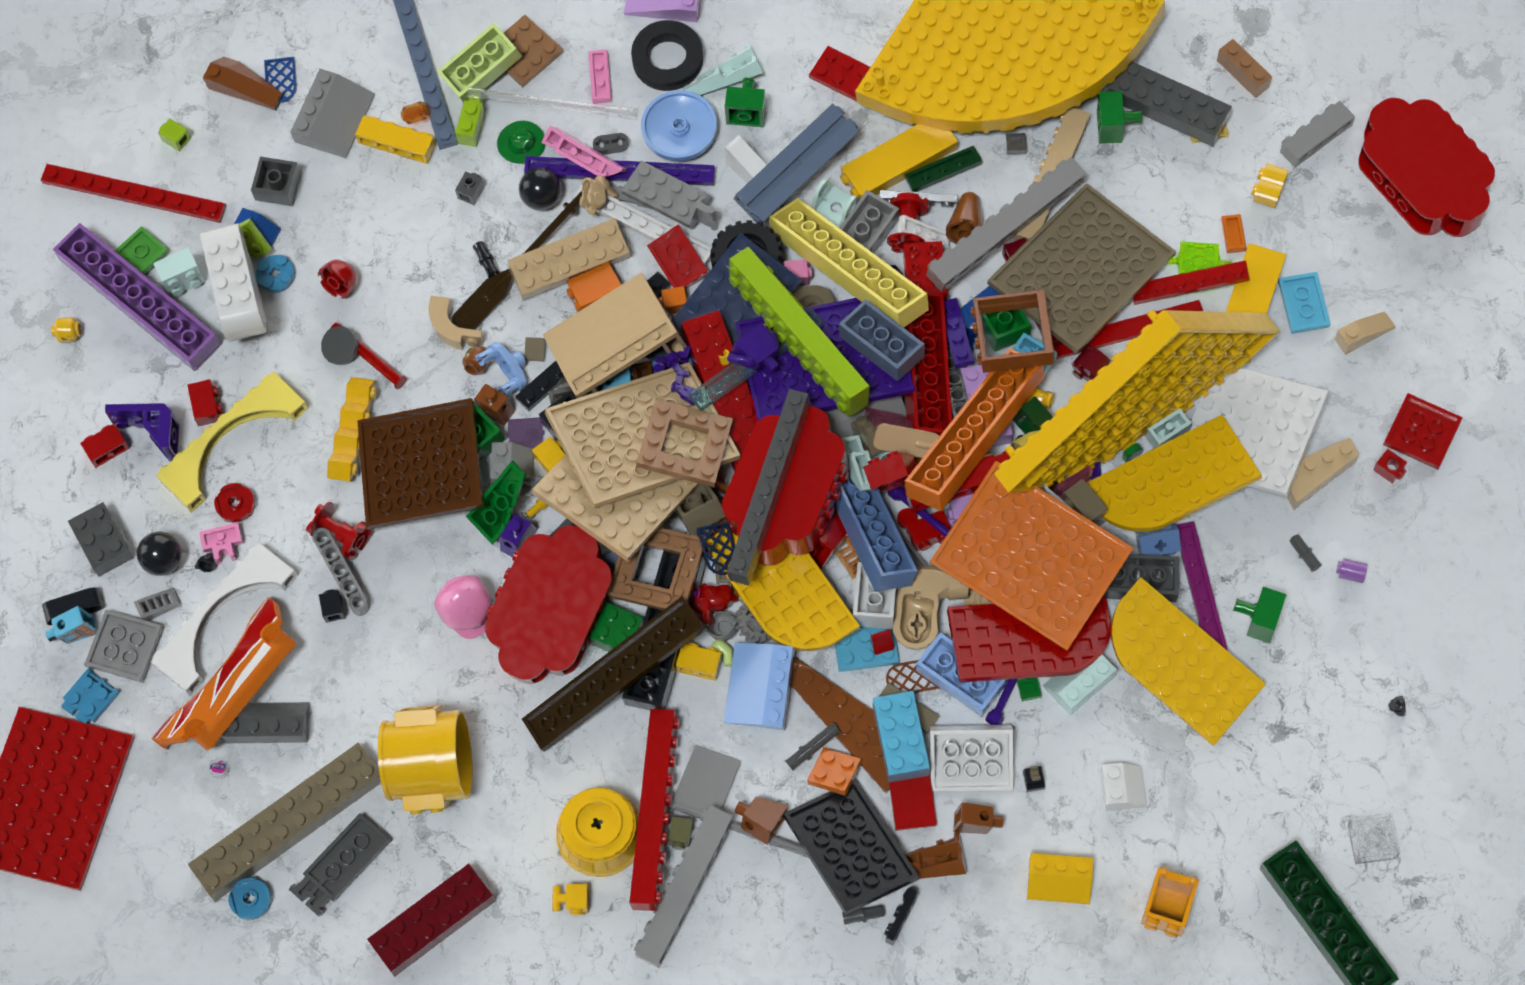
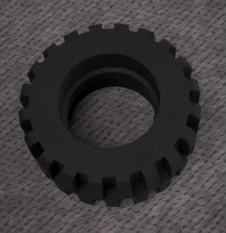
M746 220V223L737 221L734 226L731 224L726 226L725 231L721 230L717 234L718 239L713 240L710 251L712 268L740 233L784 266V251L780 237L777 233H773L772 228L769 226L764 227L761 222L754 224L752 220Z

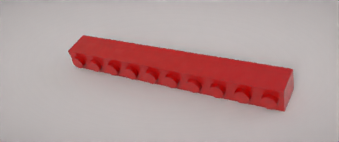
M650 709L629 900L632 910L657 911L658 904L662 902V892L659 890L660 884L664 883V872L661 871L662 864L666 863L664 845L668 844L666 825L670 824L668 806L672 805V794L670 793V787L674 785L672 767L676 766L674 748L678 747L676 729L680 728V717H677L675 710Z

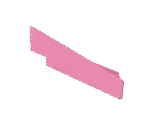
M549 126L541 142L554 147L555 152L597 176L608 177L627 171L623 166L558 127Z

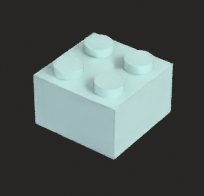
M189 247L153 263L170 297L180 296L184 291L197 288L205 282Z

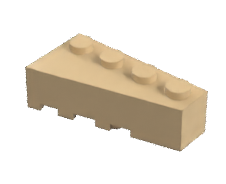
M1350 438L1303 458L1287 497L1293 510H1296L1303 502L1309 500L1321 488L1323 489L1334 478H1337L1356 463L1359 453Z

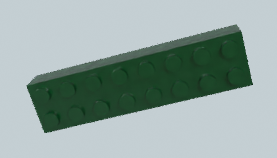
M1294 841L1261 864L1260 871L1344 985L1396 984L1399 980L1397 975L1297 841Z

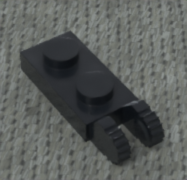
M909 887L905 890L902 899L903 905H898L893 915L896 917L894 923H889L884 932L886 943L892 946L917 898L916 889Z

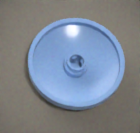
M684 90L666 92L656 97L646 107L641 120L642 136L648 148L657 156L671 161L690 160L703 154L713 143L717 133L716 115L710 103L696 93Z

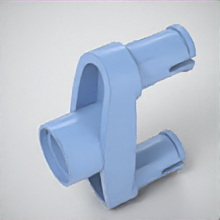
M494 342L485 351L476 355V361L482 359L478 363L481 366L494 359L509 379V382L498 388L499 392L505 391L503 394L508 397L511 393L526 387L527 381L521 369L525 366L526 361L519 351L510 353L502 344Z

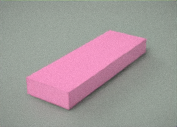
M607 49L588 51L593 104L611 102Z

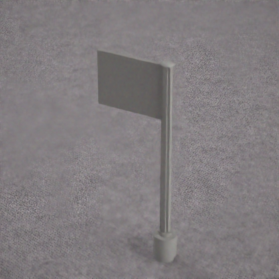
M695 745L676 793L672 798V805L668 806V810L673 809L698 819L701 818L705 809H709L710 805L722 810L741 761ZM733 821L729 830L757 839L741 828V824ZM775 836L769 842L770 845L809 858L802 846Z

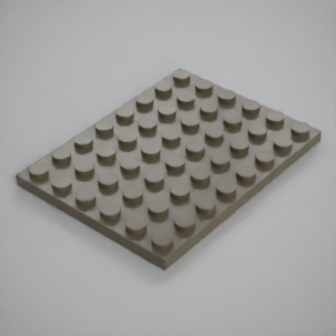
M1086 183L988 279L987 284L1000 295L1044 290L1051 335L1078 354L1175 256L1176 251ZM1038 307L1020 309L1040 325Z

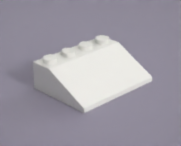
M1012 725L930 726V776L932 791L1013 790Z

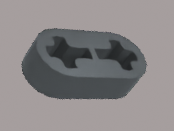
M623 133L600 135L593 140V149L603 155L624 152L629 147L628 137ZM618 140H622V145H618ZM602 142L604 144L603 148L599 147V143Z

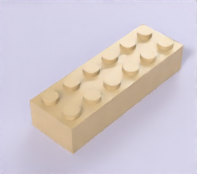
M615 218L509 259L508 268L523 301L566 284L567 280L609 262L610 265H614L629 259L630 252Z

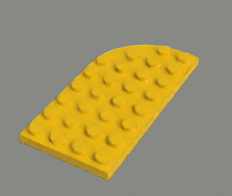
M1222 414L1087 482V484L1107 506V514L1103 517L1106 522L1128 531L1149 532L1165 528L1262 479V474Z
M725 528L723 532L728 535L727 529ZM730 530L734 546H736L738 536ZM721 535L718 540L725 544L728 538ZM708 539L706 544L712 546L714 541ZM730 540L727 544V546L731 547ZM716 542L713 548L720 552L723 546ZM725 548L722 553L729 557L731 551ZM714 551L710 552L711 556L715 560L718 554ZM788 553L782 562L771 566L757 563L750 586L730 581L728 574L725 575L763 631L772 640L781 645L792 646L793 649L801 651L822 650L836 645L860 629L858 622L809 553L804 555ZM720 556L717 561L724 565L727 559Z
M1140 577L1118 603L1111 624V639L1115 655L1122 668L1208 743L1214 746L1266 683L1143 578Z

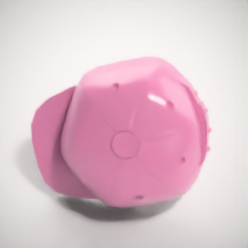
M463 575L449 580L440 589L434 602L435 609L443 623L449 628L454 629L465 639L478 637L485 632V623L488 618L486 613L492 604V599L482 580L473 575Z

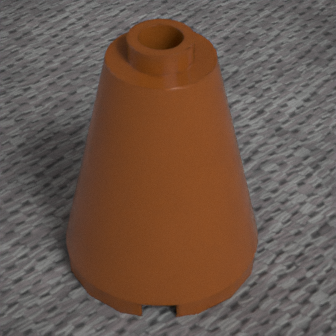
M973 192L961 195L946 226V237L954 244H957L962 237L965 236L967 238L970 236L971 231L978 225L980 227L983 226L980 198Z

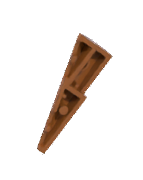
M960 832L954 833V838L943 842L942 839L936 841V845L933 847H921L905 854L918 874V879L966 874V859Z

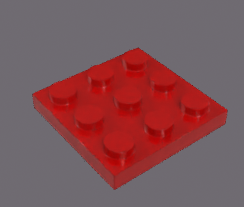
M1407 393L1383 445L1438 470L1463 417Z

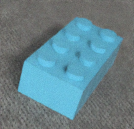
M909 691L873 698L872 707L888 783L929 776L930 767L914 692Z

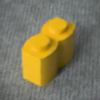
M1266 163L1265 168H1260L1257 177L1260 179L1259 184H1254L1251 193L1254 195L1253 201L1275 208L1289 170Z

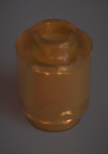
M421 101L403 106L401 111V118L407 124L425 120L430 116L428 104Z

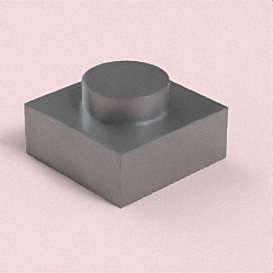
M1025 133L1006 134L1007 154H1026Z

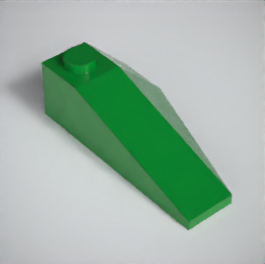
M514 461L508 464L484 493V507L472 509L466 515L468 520L492 545L499 539L507 526L527 475Z

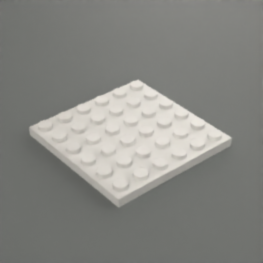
M1240 368L1235 374L1230 373L1223 378L1225 381L1220 386L1215 384L1210 388L1208 396L1205 398L1201 397L1191 420L1190 430L1223 414L1262 474V479L1248 486L1288 497L1329 392Z

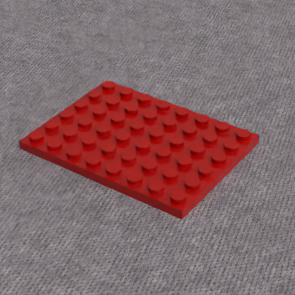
M23 707L18 708L0 757V871L81 891L135 738L133 735Z

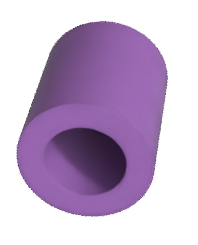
M1343 558L1342 562H1338L1336 573L1339 574V578L1364 583L1368 564Z

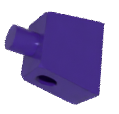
M514 514L500 535V551L513 558L517 549L520 550L523 542L528 537L534 535L537 528L531 522Z

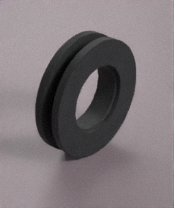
M662 20L651 23L637 34L632 44L631 56L634 71L644 84L660 91L681 89L694 81L701 71L703 50L700 38L691 27L682 22ZM675 42L686 50V58L676 68L668 70L659 69L649 61V53L659 43Z

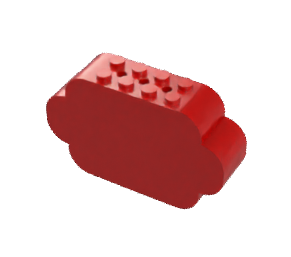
M1388 98L1371 110L1364 131V143L1358 158L1359 168L1407 224L1419 234L1434 235L1443 230L1450 236L1463 237L1476 230L1480 226L1489 206L1490 196L1488 192L1495 177L1494 166L1487 154L1480 151L1475 141L1469 138L1464 133L1463 128L1452 120L1449 112L1444 111L1439 104L1432 100L1420 99L1409 104L1400 98Z
M810 406L757 562L766 566L776 565L782 562L788 553L804 555L811 552L817 546L820 537L825 535L827 520L832 518L834 503L841 496V486L847 482L849 461L844 443L837 434L832 433L828 416L819 408ZM778 415L765 416L755 424L722 501V509L729 528L738 537L780 417Z
M564 526L558 529L552 537L545 534H535L528 537L523 542L520 550L517 549L512 558L514 563L511 568H507L503 577L506 580L503 586H499L495 593L497 599L494 605L491 604L487 610L486 636L499 649L498 660L502 669L520 682L535 684L542 681L548 673L558 676L572 673L578 667L590 642L589 637L606 603L610 599L606 593L610 587L613 573L606 562L601 559L602 551L597 540L577 526Z

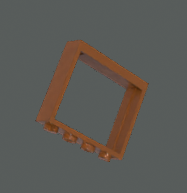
M1044 290L973 298L974 307L970 308L971 318L976 319V322H972L973 333L978 334V337L974 338L975 348L980 349V353H977L978 365H982L983 373L1054 364V351ZM1038 307L1044 350L987 357L981 314Z

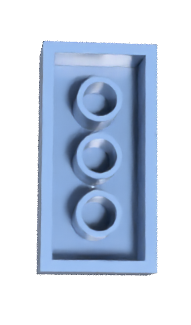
M941 632L916 663V671L981 717H983L1006 686V680L959 683L952 640Z

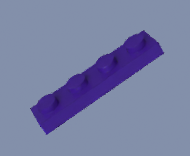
M957 298L945 300L946 335L955 368L973 365L975 362Z

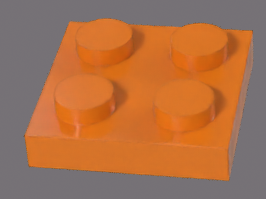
M823 747L807 779L808 785L846 796L862 764L861 758Z

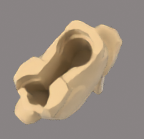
M598 175L595 179L584 178L581 182L582 196L579 203L582 208L587 209L590 215H594L596 210L605 204L606 194L617 197L618 193L610 186L604 176Z

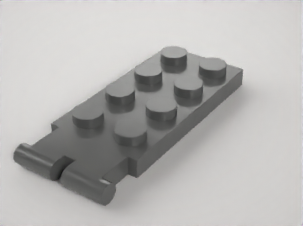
M359 813L303 873L305 877L298 885L292 884L289 891L302 902L309 897L310 899L305 905L318 917L321 916L324 912L322 908L330 900L334 902L388 845L390 839Z

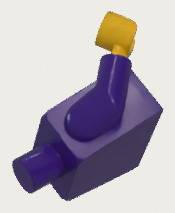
M759 324L733 344L732 353L724 350V356H718L721 364H738L751 368L754 371L765 366L771 373L780 366L774 359L779 350L777 333L767 328L766 324Z

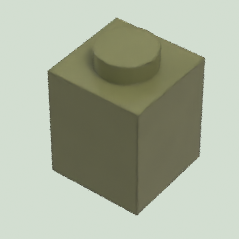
M672 816L668 843L673 849L684 850L686 846H690L693 830L692 819Z

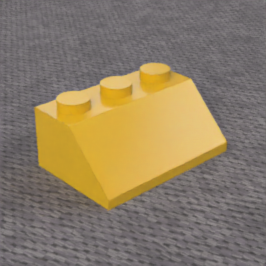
M1030 853L1027 900L1090 905L1093 858Z

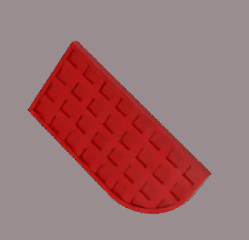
M1106 597L1101 598L1068 651L994 604L948 606L947 608L959 683L1074 675L1090 666L1104 653L1111 636V619Z

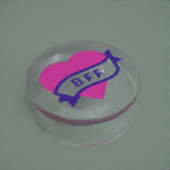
M218 757L209 763L208 770L214 778L222 779L229 774L230 765L224 758Z

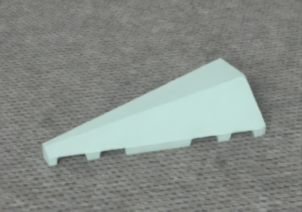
M750 44L744 46L745 51L739 54H732L730 59L717 64L699 76L697 83L691 86L686 85L683 87V90L702 95L742 81L743 78H751L762 74L763 71Z

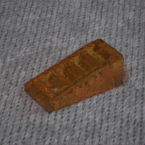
M847 537L840 547L845 544L848 546L840 551L837 549L835 555L851 579H854L857 575V564L861 561L851 540ZM849 551H852L851 553L847 554L846 556H844V557L842 556V555H844L845 553H847V552H849ZM854 557H856V559H854V560L851 561L850 563H847V561H849V560L853 559Z

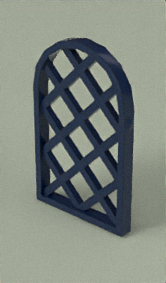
M728 522L697 528L708 568L715 574L727 575V572H723V570L728 569L726 565L728 561H731V556L735 549ZM723 526L721 531L716 527ZM725 527L727 529L728 535L723 532ZM705 529H710L708 533L703 531ZM712 530L719 533L717 538L710 535ZM701 533L706 536L704 540H702ZM721 535L728 538L725 544L718 540ZM707 538H710L714 541L712 546H709L705 543ZM729 540L731 543V547L727 546ZM716 542L723 546L720 552L713 548ZM705 547L709 548V551H708L707 554H706ZM725 548L731 551L729 557L722 553ZM711 551L718 554L715 560L709 556ZM720 556L727 559L724 565L717 561ZM715 564L722 567L720 572L713 568Z

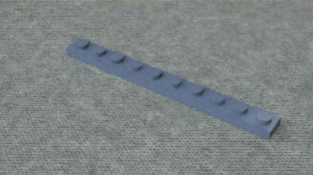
M393 0L439 150L456 146L458 144L413 0Z

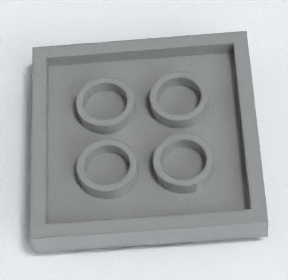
M105 610L84 665L91 669L142 683L163 627L160 624Z

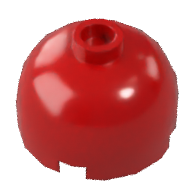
M331 260L318 271V277L321 276L322 279L320 281L322 287L334 297H337L338 294L344 299L356 286V272L351 264L343 260Z

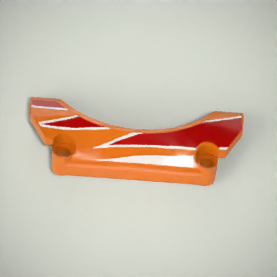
M269 597L265 599L251 616L242 637L223 665L195 696L164 722L151 738L154 742L166 750L170 744L184 743L191 738L206 751L213 748L225 730L296 645V641L280 629L283 621L279 604Z

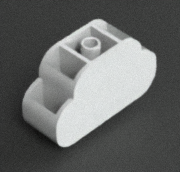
M239 223L200 233L216 307L227 341L231 342L267 332V319L256 273Z

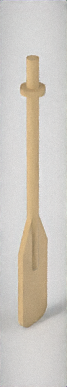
M882 423L876 428L873 444L879 450L898 451L923 458L940 436L933 432ZM986 453L983 458H985L986 456H989V455H994V456H997V455H996V454Z

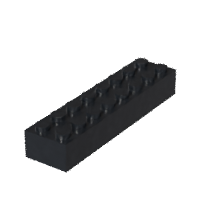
M663 551L653 586L670 589L680 554ZM703 556L688 601L692 609L694 608L693 601L697 597L706 565ZM647 607L642 626L663 610ZM681 648L624 690L622 695L624 704L646 710L665 709Z

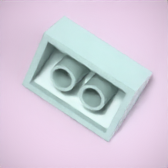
M1101 654L1096 661L1081 672L1069 676H1054L1043 684V687L1069 715H1072L1115 677L1117 669Z

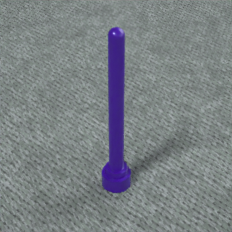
M901 486L888 491V496L893 500L902 501L910 508L904 493V487ZM925 509L916 512L945 537L950 530Z
M1018 679L1008 680L995 709L988 712L985 721L990 725H1001L1003 709Z

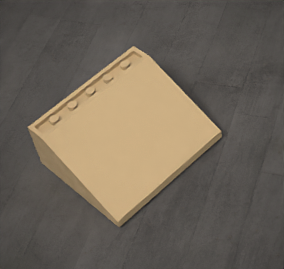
M642 272L543 334L564 377L577 398L599 392L597 386L663 346L668 354L684 351V348L687 347Z

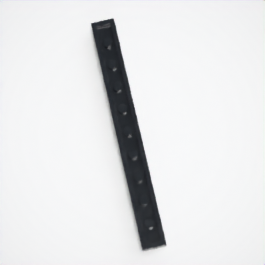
M658 271L647 280L657 298L662 295L661 290L671 288V284ZM554 361L515 396L516 400L528 411H531L566 380L557 361Z

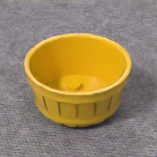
M590 788L576 794L565 805L557 823L556 840L563 859L577 872L591 877H607L620 873L634 862L639 818L638 809L627 797L607 788ZM597 818L598 821H603V823L601 824V828L598 830L596 827L592 828L591 824L594 823L593 819Z

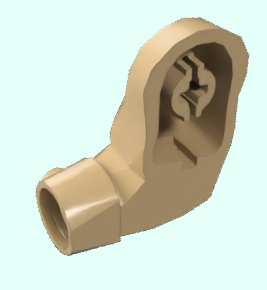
M934 565L916 567L918 572L912 585L899 588L896 595L893 632L897 641L912 650L923 649L935 640L938 633L937 613L941 600L946 598L947 600L968 598V587Z

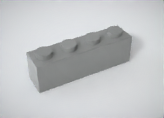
M1338 101L1336 104H1330L1324 113L1315 115L1308 125H1302L1293 136H1287L1281 143L1280 153L1296 168L1351 127L1355 116L1341 101Z

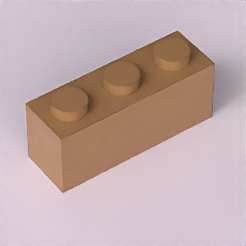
M1234 39L1219 49L1217 62L1255 98L1270 87L1272 76Z

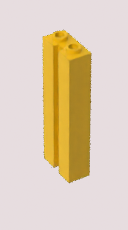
M917 124L841 167L840 179L844 185L851 187L850 193L852 196L856 195L861 198L866 190L878 195L880 190L885 191L905 180V174L940 160L958 150V140L950 130L935 129Z
M1249 243L1243 261L1246 260L1250 281L1235 284L1226 312L1267 313L1286 254Z

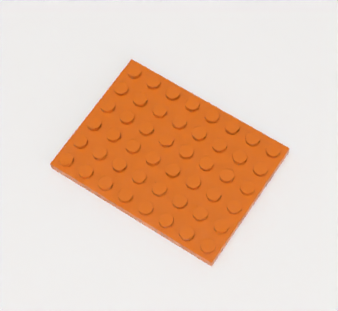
M995 461L930 560V563L1068 651L1134 548L1034 484L1033 487L1035 489L1032 491L1008 493L994 475L1001 464Z

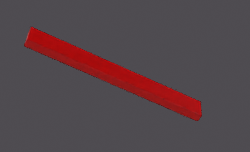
M1199 300L1163 309L1171 311H1203ZM1159 310V311H1155V312H1156L1157 315H1158V314H1159L1161 311H1163V310ZM1147 314L1107 324L1087 345H1090V349L1093 347L1101 348L1137 338L1142 334L1141 330L1153 322ZM1064 344L1053 348L1057 352L1056 360L1076 354Z

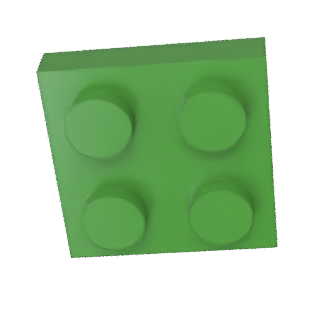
M142 226L115 250L117 254L143 275L154 267V262L161 260L169 253Z

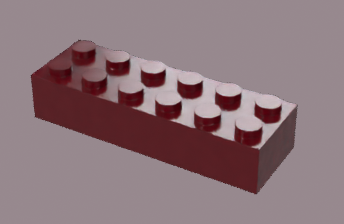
M468 863L367 938V940L395 977L496 900Z

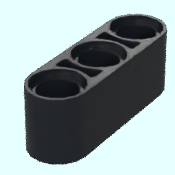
M87 588L44 602L42 608L46 624L52 625L53 618L76 606L81 607L90 614L100 611L103 606L98 588Z

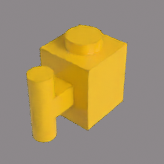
M566 884V894H561V886H553L552 911L560 912L561 904H566V911L571 913V916H583V913H588V885Z

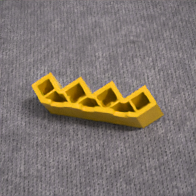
M351 377L346 384V402L340 409V427L334 434L333 454L328 459L327 478L350 482L354 475L358 473L360 447L357 420L371 418L370 411L373 399L376 398L377 394L374 380Z

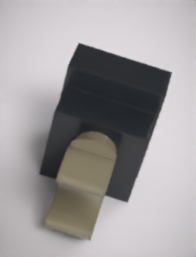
M1032 766L1023 770L1026 792L1045 789L1041 766Z

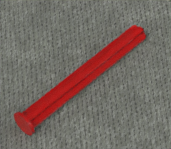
M335 322L330 329L341 325ZM357 339L359 345L357 354L391 381L396 389H400L405 384L407 377L397 373Z

